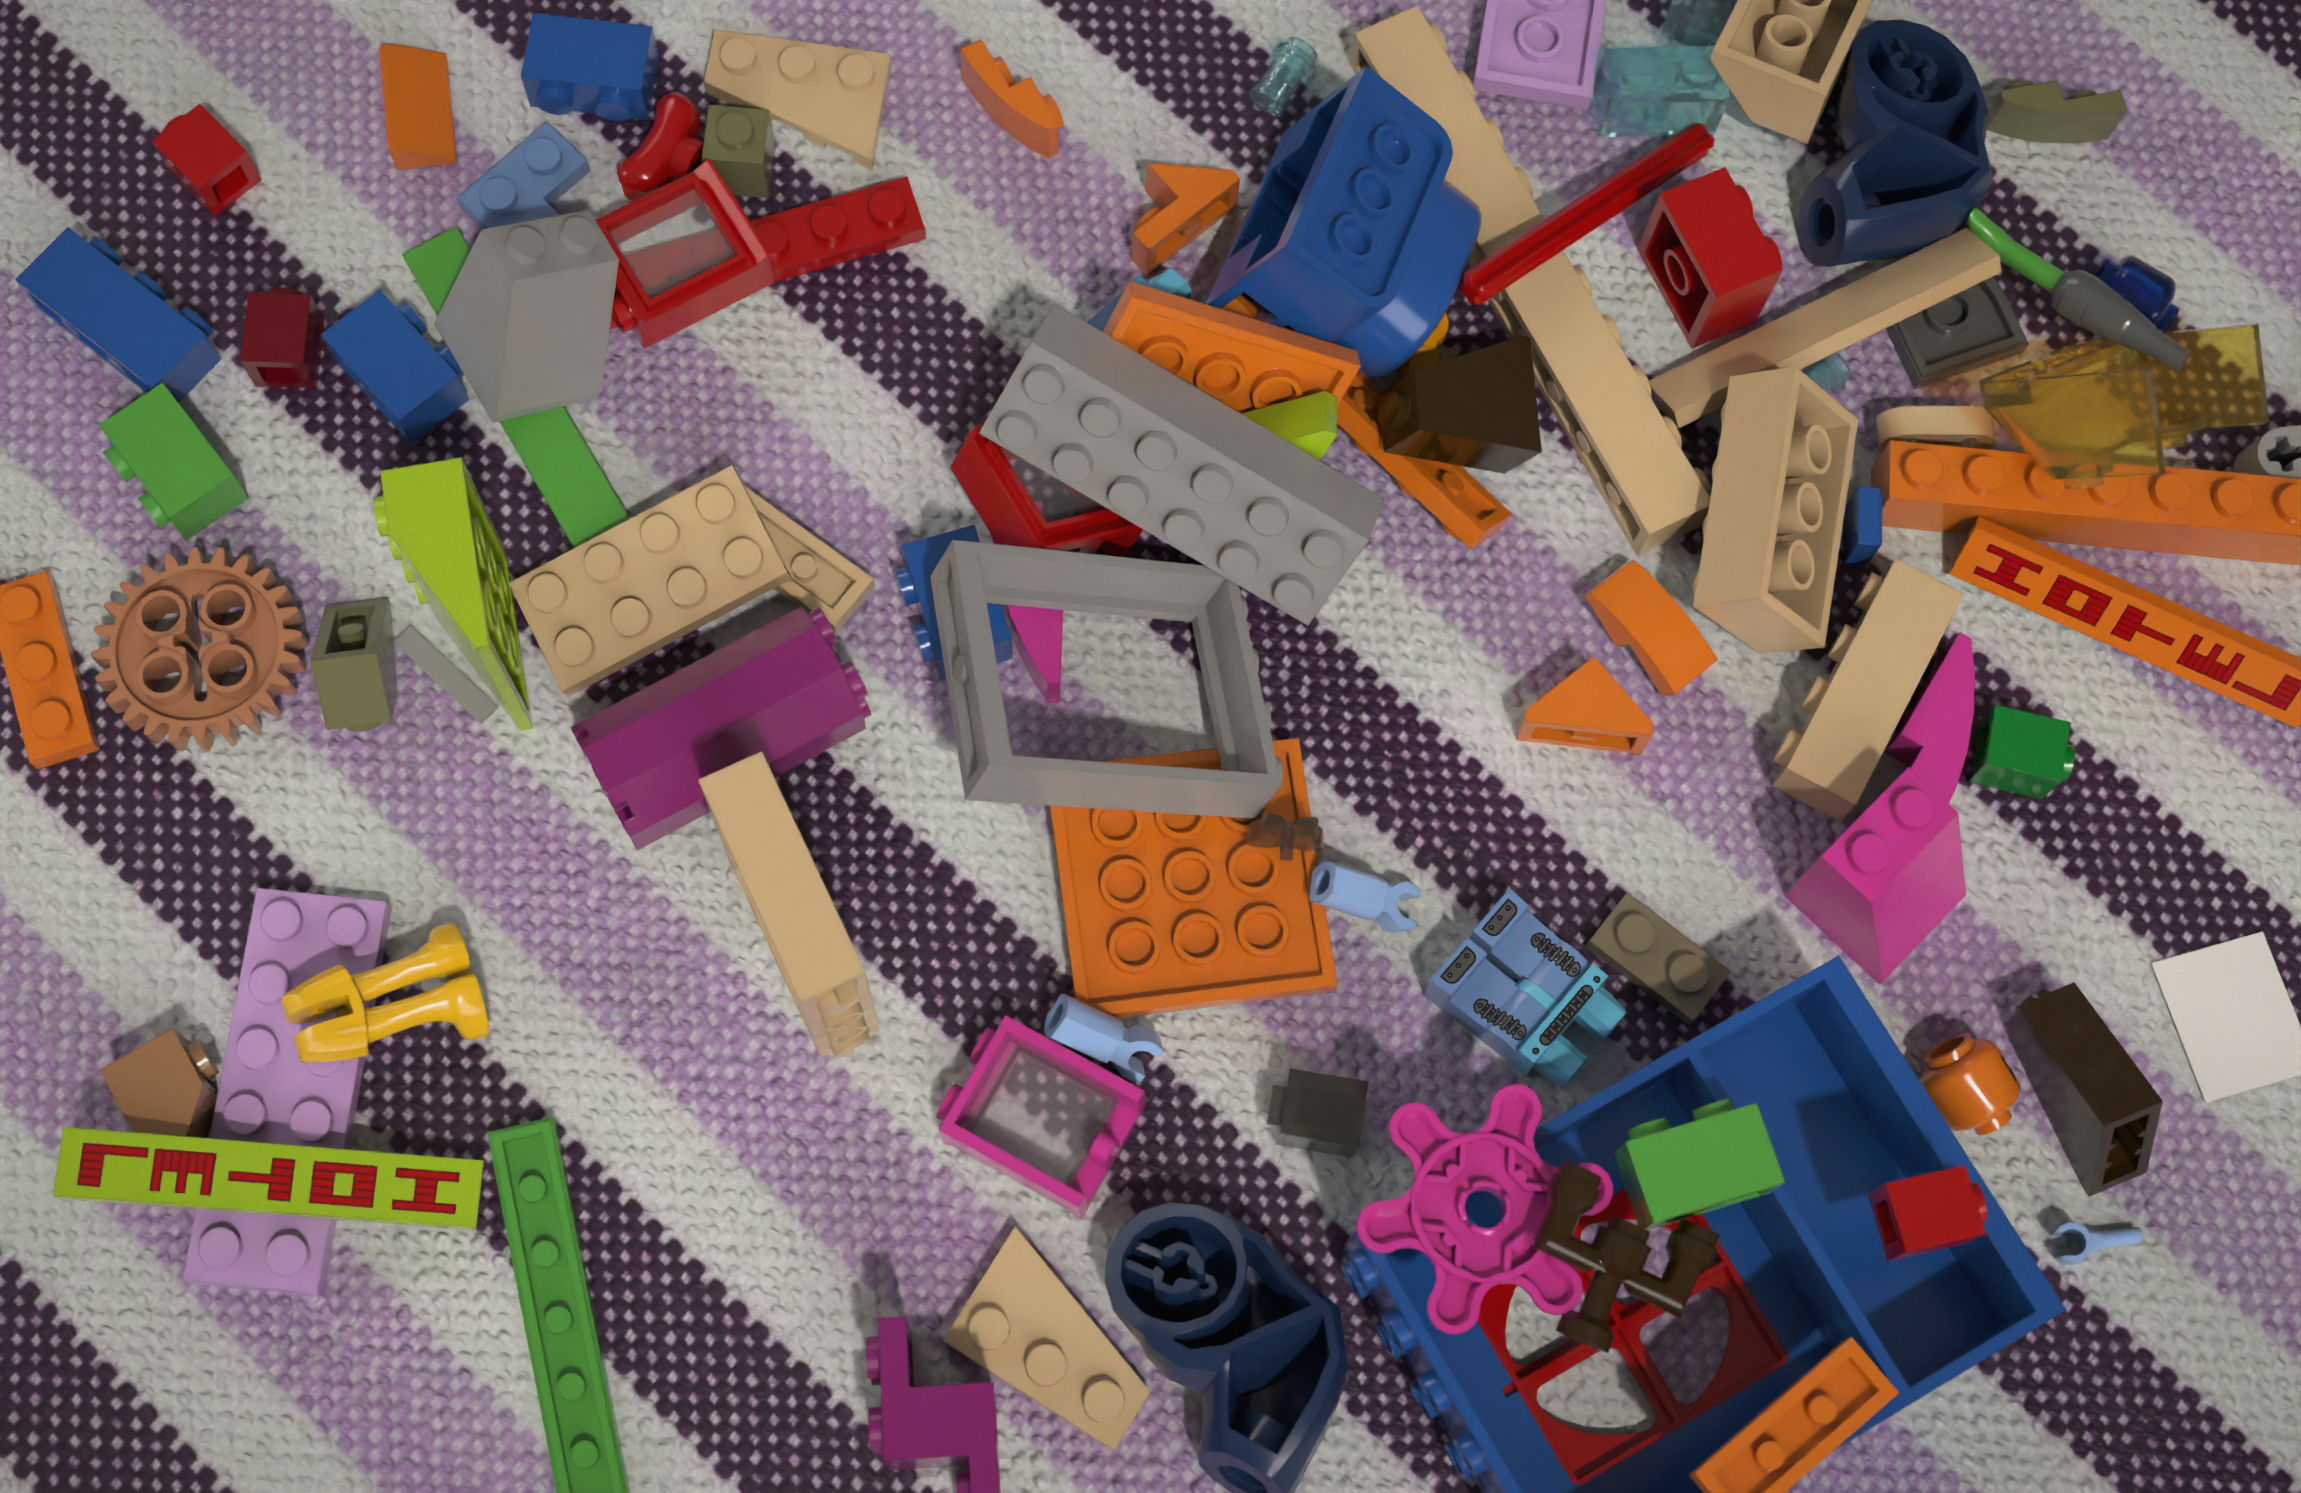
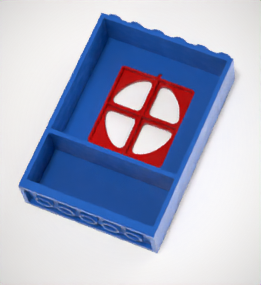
M1839 955L1542 1124L1535 1130L1533 1138L1535 1150L1539 1157L1548 1165L1560 1168L1563 1161L1575 1165L1593 1163L1602 1167L1609 1174L1613 1183V1196L1607 1207L1594 1215H1581L1573 1236L1581 1239V1233L1585 1227L1609 1222L1611 1216L1626 1221H1636L1613 1155L1622 1144L1630 1140L1627 1132L1629 1129L1661 1118L1668 1119L1670 1128L1695 1121L1692 1113L1693 1110L1730 1098L1733 1100L1735 1109L1757 1103L1785 1183L1770 1194L1685 1219L1720 1235L1715 1246L1718 1251L1712 1266L1699 1273L1689 1297L1691 1298L1705 1289L1713 1288L1722 1294L1728 1307L1729 1328L1725 1352L1707 1388L1694 1402L1690 1404L1679 1402L1672 1394L1640 1339L1642 1327L1666 1311L1641 1299L1630 1305H1623L1615 1299L1605 1322L1606 1325L1611 1327L1615 1336L1610 1349H1614L1620 1354L1654 1411L1655 1421L1649 1429L1623 1435L1593 1434L1566 1426L1545 1413L1536 1399L1539 1387L1596 1354L1599 1350L1572 1339L1531 1364L1519 1365L1515 1363L1506 1346V1321L1509 1305L1517 1285L1500 1283L1491 1287L1483 1296L1479 1317L1474 1326L1465 1333L1457 1335L1445 1334L1434 1327L1427 1313V1301L1436 1280L1435 1268L1429 1257L1421 1251L1412 1248L1398 1249L1390 1253H1376L1367 1249L1360 1242L1357 1231L1351 1236L1342 1250L1347 1258V1261L1340 1264L1342 1273L1359 1300L1369 1296L1382 1319L1374 1324L1380 1340L1394 1360L1403 1356L1417 1379L1409 1384L1410 1390L1425 1416L1429 1420L1438 1416L1451 1438V1441L1444 1444L1446 1453L1464 1481L1473 1477L1482 1493H1703L1689 1474L1843 1340L1852 1337L1899 1393L1837 1448L2066 1311ZM1966 1165L1970 1182L1975 1181L1979 1184L1986 1200L1988 1216L1986 1222H1983L1986 1234L1966 1244L1887 1261L1868 1193L1888 1182ZM1475 1191L1466 1198L1465 1212L1470 1224H1475L1481 1228H1492L1499 1224L1503 1213L1502 1206L1498 1198L1492 1193ZM1679 1221L1661 1227L1669 1231L1676 1230ZM1572 1267L1581 1278L1583 1294L1585 1296L1595 1270L1583 1272Z

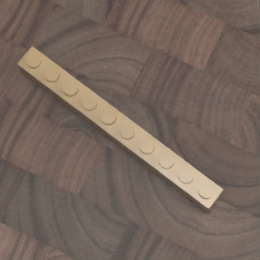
M1418 5L1355 32L1349 61L1354 73L1357 74L1366 66L1435 119L1445 129L1451 140L1453 149L1452 161L1444 179L1474 201L1481 212V227L1467 262L1468 268L1473 267L1549 217H1543L1535 204L1532 186L1526 173L1520 167L1514 168L1506 155L1503 137L1497 124L1490 118L1485 119L1475 103V91L1469 77L1462 70L1457 72L1447 56V45L1441 30L1435 23L1428 24ZM1561 251L1490 298L1488 302L1510 339L1519 336L1531 339L1535 382L1638 557L1701 527L1708 515L1712 491L1711 485L1702 470L1697 467L1692 468L1681 449V436L1675 423L1668 416L1662 417L1651 399L1652 391L1647 376L1639 366H1632L1623 352L1621 336L1616 324L1608 315L1602 316L1591 298V285L1585 272L1578 265L1572 266L1565 252Z

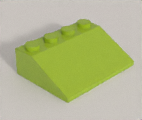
M462 458L380 471L383 495L373 497L376 525L381 537L388 536L394 560H401L407 583L414 582L420 605H430L441 626L520 731L533 729L513 592L508 584L511 582L507 552Z

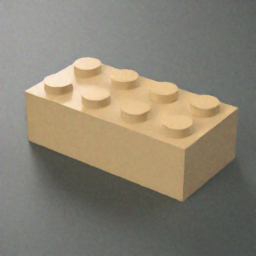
M1796 366L1730 376L1726 402L1721 410L1722 429L1718 453L1712 466L1713 484L1708 515L1703 522L1704 540L1699 571L1693 583V606L1758 653L1825 648L1858 419Z

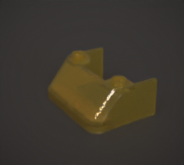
M2248 324L2163 332L2170 339L2191 351L2188 361L2178 372L2173 371L2140 351L2129 349L2105 338L2077 342L1980 380L1982 407L2051 479L2064 480L2065 489H2083L2098 486L2104 483V477L2161 474L2165 472L2162 449L2187 445V435L2204 428L2260 425L2269 422L2259 325Z

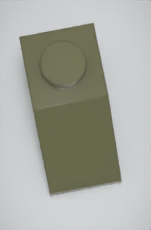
M389 598L328 605L324 608L311 657V666L326 730L346 728L353 732H363L377 728L382 723L392 722L397 698V680Z

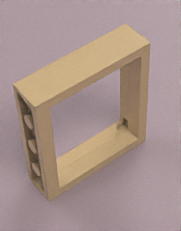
M761 751L699 779L698 782L727 857L820 1058L832 1052L836 1058H842L855 1053V1048L872 1041L869 1035L880 1030L866 973Z

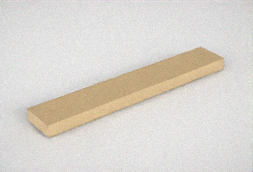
M1964 228L1649 380L1652 391L1651 399L1675 423L1677 428H1681L1723 407L1727 398L1730 376L1796 366L1801 370L2001 272L2000 255L1968 228Z

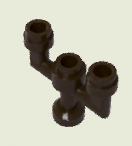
M1563 1161L1558 1173L1554 1172L1547 1190L1550 1204L1532 1247L1583 1272L1595 1270L1579 1312L1571 1310L1566 1314H1562L1556 1331L1608 1354L1615 1336L1611 1327L1606 1325L1605 1322L1621 1284L1624 1285L1630 1295L1680 1318L1699 1273L1712 1266L1718 1251L1715 1246L1720 1235L1699 1224L1680 1219L1677 1229L1671 1231L1665 1246L1669 1260L1662 1277L1660 1278L1643 1270L1651 1252V1248L1646 1245L1650 1232L1638 1225L1611 1216L1607 1227H1598L1592 1244L1573 1236L1581 1215L1594 1208L1600 1194L1597 1189L1602 1178L1583 1167Z

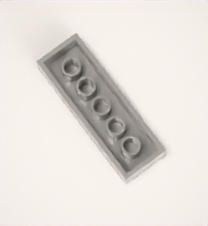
M1054 303L979 434L1307 626L1370 540L1384 502V498Z

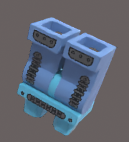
M1509 889L1475 927L1470 938L1467 937L1429 980L1424 996L1496 1053L1511 1061V1065L1525 1077L1535 1069L1546 1079L1564 1088L1589 1058L1562 1036L1564 1032L1576 1021L1602 1043L1627 1012L1612 994L1602 987L1608 975L1595 964L1590 965L1575 948L1560 940L1527 911L1529 905Z

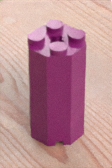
M801 606L570 727L636 850L710 812L698 782L699 779L761 751L775 778L866 729L864 719L872 715L864 698L868 696V692L860 675L850 661L840 666L841 659L834 646V643L837 642L836 636L820 608L807 613Z

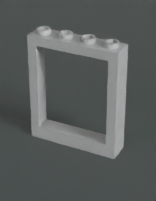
M952 540L930 579L965 800L1255 819L1282 787L1283 767L1281 760L1275 755L1270 732L1271 712L1268 703L1263 700L1258 676L1259 656L1251 644L1246 621L1248 613L1247 601L1241 595L1239 585L1205 565ZM987 603L1192 622L1222 770L1012 755Z

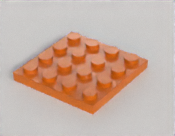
M1299 738L1273 741L1275 755L1279 757L1283 767L1282 787L1255 819L1049 805L1075 999L1120 1019L1336 991L1338 984L1326 908L1313 903L1309 899L1312 872L1319 863ZM1217 748L1102 761L1222 770Z

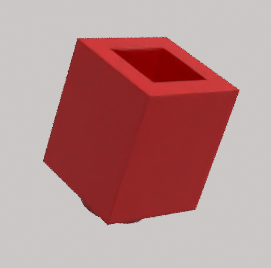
M198 104L187 114L173 118L164 127L162 133L152 140L168 170L214 217L262 180L247 151L201 104Z
M1966 1165L1888 1182L1868 1193L1887 1261L1966 1244L1986 1234L1983 1225L1988 1216L1986 1200L1979 1184L1975 1181L1970 1182Z

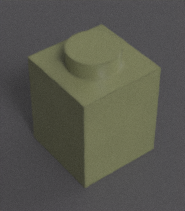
M709 105L702 163L710 158L733 196L769 198L776 147L770 110Z

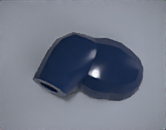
M1900 19L1882 20L1868 25L1860 30L1853 41L1846 57L1841 94L1836 106V132L1846 152L1809 182L1800 200L1798 214L1800 241L1809 260L1815 266L1832 267L1909 253L1931 245L1952 235L1967 219L1968 212L1973 208H1977L1986 196L1993 183L1989 157L1985 146L1988 122L1987 104L1978 78L1967 57L1948 37L1926 25Z
M1173 1202L1141 1211L1119 1230L1107 1252L1104 1281L1113 1311L1139 1341L1146 1357L1170 1381L1203 1394V1422L1198 1448V1461L1200 1467L1211 1479L1231 1493H1295L1333 1420L1348 1376V1362L1340 1307L1317 1288L1299 1277L1270 1239L1232 1216L1202 1205Z

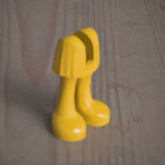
M451 922L436 926L429 933L428 942L416 952L394 962L352 975L349 974L344 966L338 964L315 975L283 995L280 1000L286 1019L290 1024H304L333 1015L338 1016V1018L312 1025L295 1035L293 1040L300 1062L342 1061L367 1056L370 1043L426 1023L449 1022L455 1026L461 1037L466 1040L474 1041L489 1036L488 1018L476 975L474 973L469 974L470 961L468 951L456 924ZM438 978L447 982L430 991L399 1001L367 1009L363 1005L384 994L422 981Z

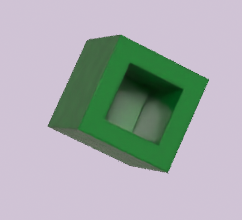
M1995 705L1977 724L1968 782L2043 799L2058 784L2066 782L2071 774L2075 760V747L2068 744L2071 722Z

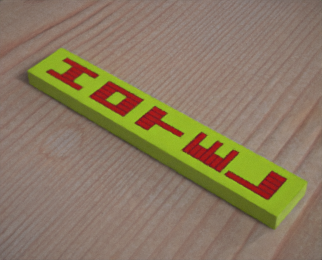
M63 1127L53 1196L55 1199L476 1230L484 1160Z

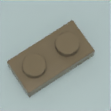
M1628 892L1585 946L1688 1026L1695 1020L1731 973L1728 968Z

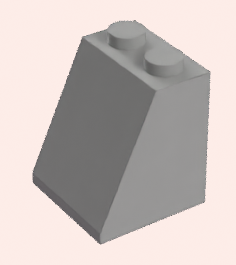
M589 210L482 229L434 322L493 423L597 399L602 391L619 258Z

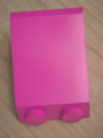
M1908 767L1784 896L1880 985L1966 896L1958 812Z

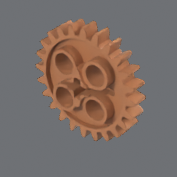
M192 547L188 556V563L181 566L170 552L166 553L164 556V572L157 574L152 568L143 564L140 566L145 581L144 584L139 588L125 581L119 584L124 594L128 597L124 605L105 602L103 607L115 619L114 625H99L94 628V632L99 638L109 644V646L91 652V657L100 667L108 668L95 676V680L104 691H112L105 701L116 714L125 712L122 721L134 732L144 727V735L156 745L168 734L169 742L177 751L183 752L191 736H194L196 743L202 750L210 752L214 734L221 733L233 747L237 745V727L245 724L252 732L258 735L262 732L257 718L258 714L265 711L276 717L282 715L279 706L273 700L277 693L296 696L298 691L286 676L287 673L306 672L307 667L301 658L291 653L309 646V641L302 631L294 630L305 622L304 617L297 607H288L294 598L285 585L275 587L278 580L272 571L266 567L255 574L256 566L250 557L245 554L232 567V560L224 548H218L211 562L207 563L198 548ZM203 597L198 622L195 616L194 603L197 598ZM234 607H245L244 614L237 622L227 626L219 625L220 619L226 611ZM180 613L179 620L171 629L163 632L155 631L156 625L165 615ZM200 631L208 639L209 644L202 645ZM200 654L201 667L191 655ZM247 666L246 674L241 681L235 685L221 686L222 678L226 672L234 667ZM174 672L182 673L181 680L176 687L164 693L157 692L158 684L162 678ZM204 679L207 683V698L202 702H198L202 688L201 680L203 681Z

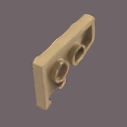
M714 29L704 78L707 94L735 107L770 110L771 121L776 120L804 133L806 140L825 148L828 144L853 156L855 163L873 171L892 68L891 54Z
M1015 1226L946 1334L943 1344L1115 1452L1149 1396L1150 1390Z

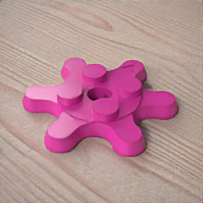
M1511 1084L1504 1086L1496 1092L1491 1101L1490 1114L1486 1123L1479 1130L1469 1134L1456 1133L1449 1130L1439 1120L1435 1111L1425 1104L1414 1102L1406 1103L1399 1107L1391 1116L1389 1134L1394 1145L1405 1153L1412 1163L1414 1170L1413 1184L1409 1191L1398 1199L1375 1201L1368 1204L1360 1212L1356 1222L1357 1235L1360 1242L1373 1252L1390 1253L1398 1249L1412 1248L1421 1251L1429 1257L1435 1268L1436 1280L1427 1301V1313L1434 1327L1445 1334L1457 1335L1465 1333L1473 1327L1479 1317L1480 1304L1484 1294L1491 1287L1500 1283H1512L1523 1288L1539 1309L1551 1315L1568 1313L1578 1305L1582 1297V1281L1576 1270L1568 1264L1532 1247L1550 1204L1547 1190L1554 1172L1558 1173L1560 1168L1548 1165L1539 1157L1535 1150L1533 1138L1536 1127L1542 1117V1105L1536 1093L1525 1085ZM1593 1163L1577 1164L1602 1178L1597 1189L1600 1194L1594 1208L1583 1215L1597 1214L1603 1211L1610 1203L1613 1196V1183L1609 1174L1602 1167ZM1475 1191H1486L1497 1197L1503 1212L1499 1224L1492 1228H1481L1475 1224H1470L1465 1212V1201L1468 1195Z

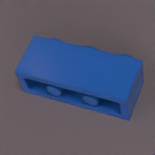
M67 227L15 280L36 308L143 392L147 393L163 382L177 402L180 403L221 360L208 339L214 333L213 330L191 309L184 307L178 313L164 301L168 298L167 294L146 274L139 271L132 277L119 266L123 261L101 239L94 236L87 242Z

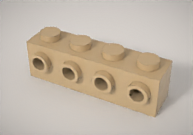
M1898 559L1893 561L1882 577L1873 572L1870 574L1854 603V606L1863 610L1855 628L1844 624L1827 654L1828 658L1836 661L1829 678L1826 680L1818 675L1800 706L1801 710L1809 713L1805 724L1800 732L1790 728L1774 755L1772 761L1782 766L1772 785L1773 787L1839 822L1845 818L1856 806L1956 611L1964 595L1963 593Z

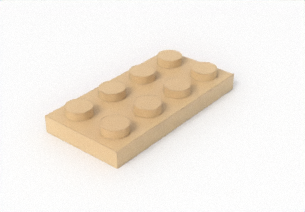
M731 465L508 584L561 692L569 697L792 579L743 481L737 470Z

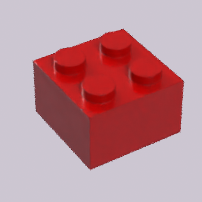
M1726 167L1660 193L1637 248L1691 349L1756 323L1783 271L1782 258L1776 243L1771 237L1763 235L1753 217V206L1748 193L1741 185H1735Z

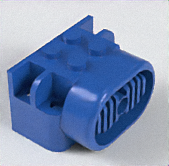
M1367 66L1364 67L1284 131L1206 304L1221 309L1245 292L1262 305L1257 320L1281 328L1289 325L1298 333L1356 350L1361 364L1358 372L1362 375L1378 378L1396 370L1424 344L1446 313L1455 295L1481 227V212L1477 204L1444 179L1453 155L1451 140L1445 129Z

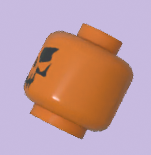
M1968 1033L1960 1034L1937 1045L1924 1057L1927 1066L1922 1071L1920 1082L1951 1130L1963 1131L1974 1129L1976 1134L1981 1136L1996 1131L2010 1121L2012 1115L2008 1109L2011 1108L2019 1097L2020 1084L1994 1042L1984 1038L1973 1039Z

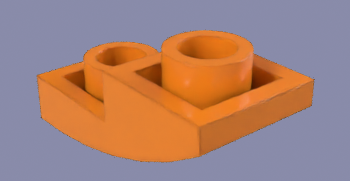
M982 39L961 48L962 80L985 112L1001 128L1029 149L1048 159L1059 154V129L1064 127V122L1053 97L1050 94L1042 96L1031 77L1014 84L1011 72L1003 58L999 56L993 59Z
M1635 560L1627 561L1584 595L1615 646L1619 647L1630 644L1661 696L1678 693L1718 660L1705 638L1683 609Z

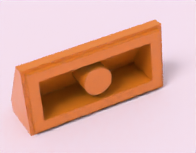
M396 44L379 45L388 149L397 171L458 163L446 53Z

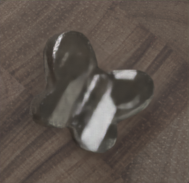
M1265 813L1262 814V820L1249 824L1247 844L1257 848L1280 847V860L1290 861L1293 860V849L1305 852L1322 851L1324 829L1318 826L1319 819L1316 817H1305L1292 823L1287 822L1276 814Z

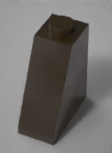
M1519 336L1416 370L1379 394L1378 419L1382 426L1383 448L1386 453L1505 474L1542 452L1531 339L1528 337Z
M2075 982L2054 991L2041 990L2027 997L2020 1005L2016 1006L2011 1044L2082 1188L2090 1197L2147 1173L2163 1100Z

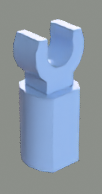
M1324 861L1312 872L1309 899L1315 904L1365 920L1376 919L1378 925L1385 931L1397 933L1416 929L1417 921L1401 915L1398 909V900L1420 897L1421 889L1407 881L1388 885L1384 878L1332 861Z
M1066 994L1060 995L1046 1016L1044 1033L1047 1038L1102 1063H1108V1061L1116 1063L1118 1072L1130 1081L1142 1082L1145 1077L1143 1062L1136 1057H1132L1133 1053L1147 1051L1158 1057L1163 1053L1161 1037L1155 1030L1146 1026L1126 1028L1122 1020Z

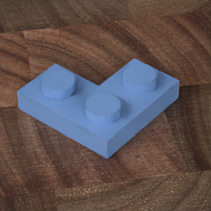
M545 122L456 199L460 209L481 229L558 216L560 214L551 205L591 170L588 160L553 127Z

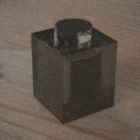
M1290 1068L1284 1087L1272 1085L1266 1124L1278 1126L1275 1145L1353 1158L1360 1145L1369 1082Z

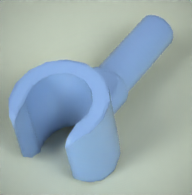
M2070 1222L2060 1225L2050 1235L2059 1236L2063 1233H2069L2074 1235L2080 1243L2078 1255H2065L2056 1258L2057 1262L2064 1266H2073L2080 1263L2092 1251L2137 1244L2143 1240L2142 1231L2139 1227L2089 1232L2083 1225Z

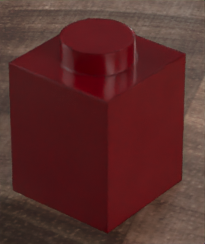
M275 288L269 293L248 292L240 362L255 386L317 389L323 342L321 334L324 332L325 321L311 295H306L301 291L291 288Z

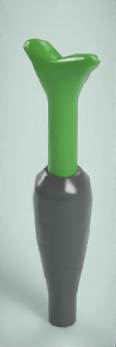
M1973 208L1968 212L1967 222L1969 230L2000 255V262L2050 292L2055 310L2068 320L2105 339L2129 349L2140 351L2175 372H2178L2186 364L2191 351L2157 329L2142 312L2105 282L2084 270L2065 273L2012 240L2002 228L1992 222L1979 208Z

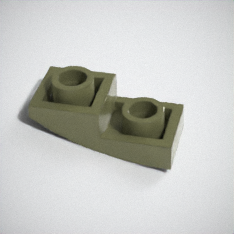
M2023 80L2010 84L1999 92L1988 111L1987 130L2007 137L2042 143H2083L2109 139L2128 109L2121 90L2097 94L2094 90H2085L2075 93L2064 100L2057 80L2037 84L2030 80Z

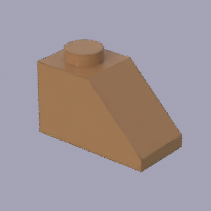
M172 1028L99 1069L132 1132L198 1138L208 1137L218 1094L210 1078L218 1074L219 1070L210 1052L200 1039L191 1043Z

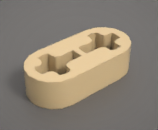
M1900 406L1881 412L1876 417L1878 449L1883 452L1890 440L1990 449L1995 445L1993 413L1984 407Z

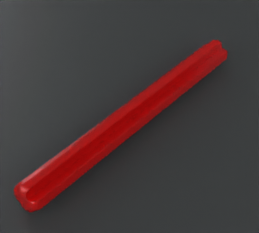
M1702 123L1690 124L1466 270L1458 285L1459 292L1466 295L1470 304H1483L1705 157L1708 150L1714 147L1715 139L1713 134L1708 133Z

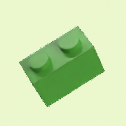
M163 382L99 424V427L113 444L103 451L104 455L126 483L136 476L139 478L148 491L141 495L138 500L160 529L172 522L185 541H187L249 499L235 476Z
M1731 1098L1724 1099L1693 1110L1692 1113L1695 1121L1670 1128L1668 1119L1661 1118L1640 1124L1627 1131L1630 1140L1622 1144L1613 1155L1638 1226L1645 1230H1651L1680 1221V1219H1687L1770 1194L1785 1183L1757 1103L1735 1109Z

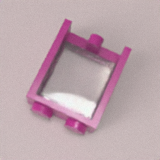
M1005 1015L996 1031L988 1027L977 1041L970 1056V1062L976 1066L964 1087L962 1088L954 1084L941 1103L936 1116L937 1120L943 1122L939 1128L941 1138L946 1145L955 1147L1058 1204L1082 1220L1146 1107L1145 1091Z

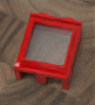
M710 158L693 172L595 220L619 258L612 317L622 333L630 330L634 332L643 349L774 283L770 252Z
M985 422L975 426L966 434L964 438L965 443L950 468L997 544L1095 554L1099 546L1102 545V551L1105 555L1124 557L1143 531L1142 528L979 434Z

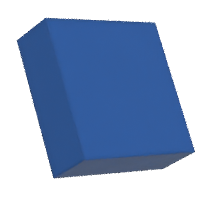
M1858 486L1845 507L1842 566L1864 568L1882 545V492H1880L1878 487Z

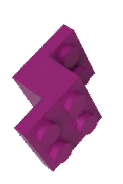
M906 1316L878 1318L879 1336L866 1337L868 1379H871L872 1386L881 1385V1407H869L870 1449L874 1450V1455H883L884 1462L890 1471L969 1466V1473H956L957 1493H1001L994 1382L914 1387L912 1331Z

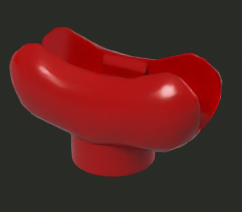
M671 92L657 101L655 120L649 134L640 147L619 164L617 169L618 179L622 184L624 196L628 200L634 201L693 172L702 164L704 142L699 140L702 123L694 103L685 95Z

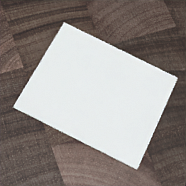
M2263 931L2151 963L2205 1103L2301 1075V1026Z

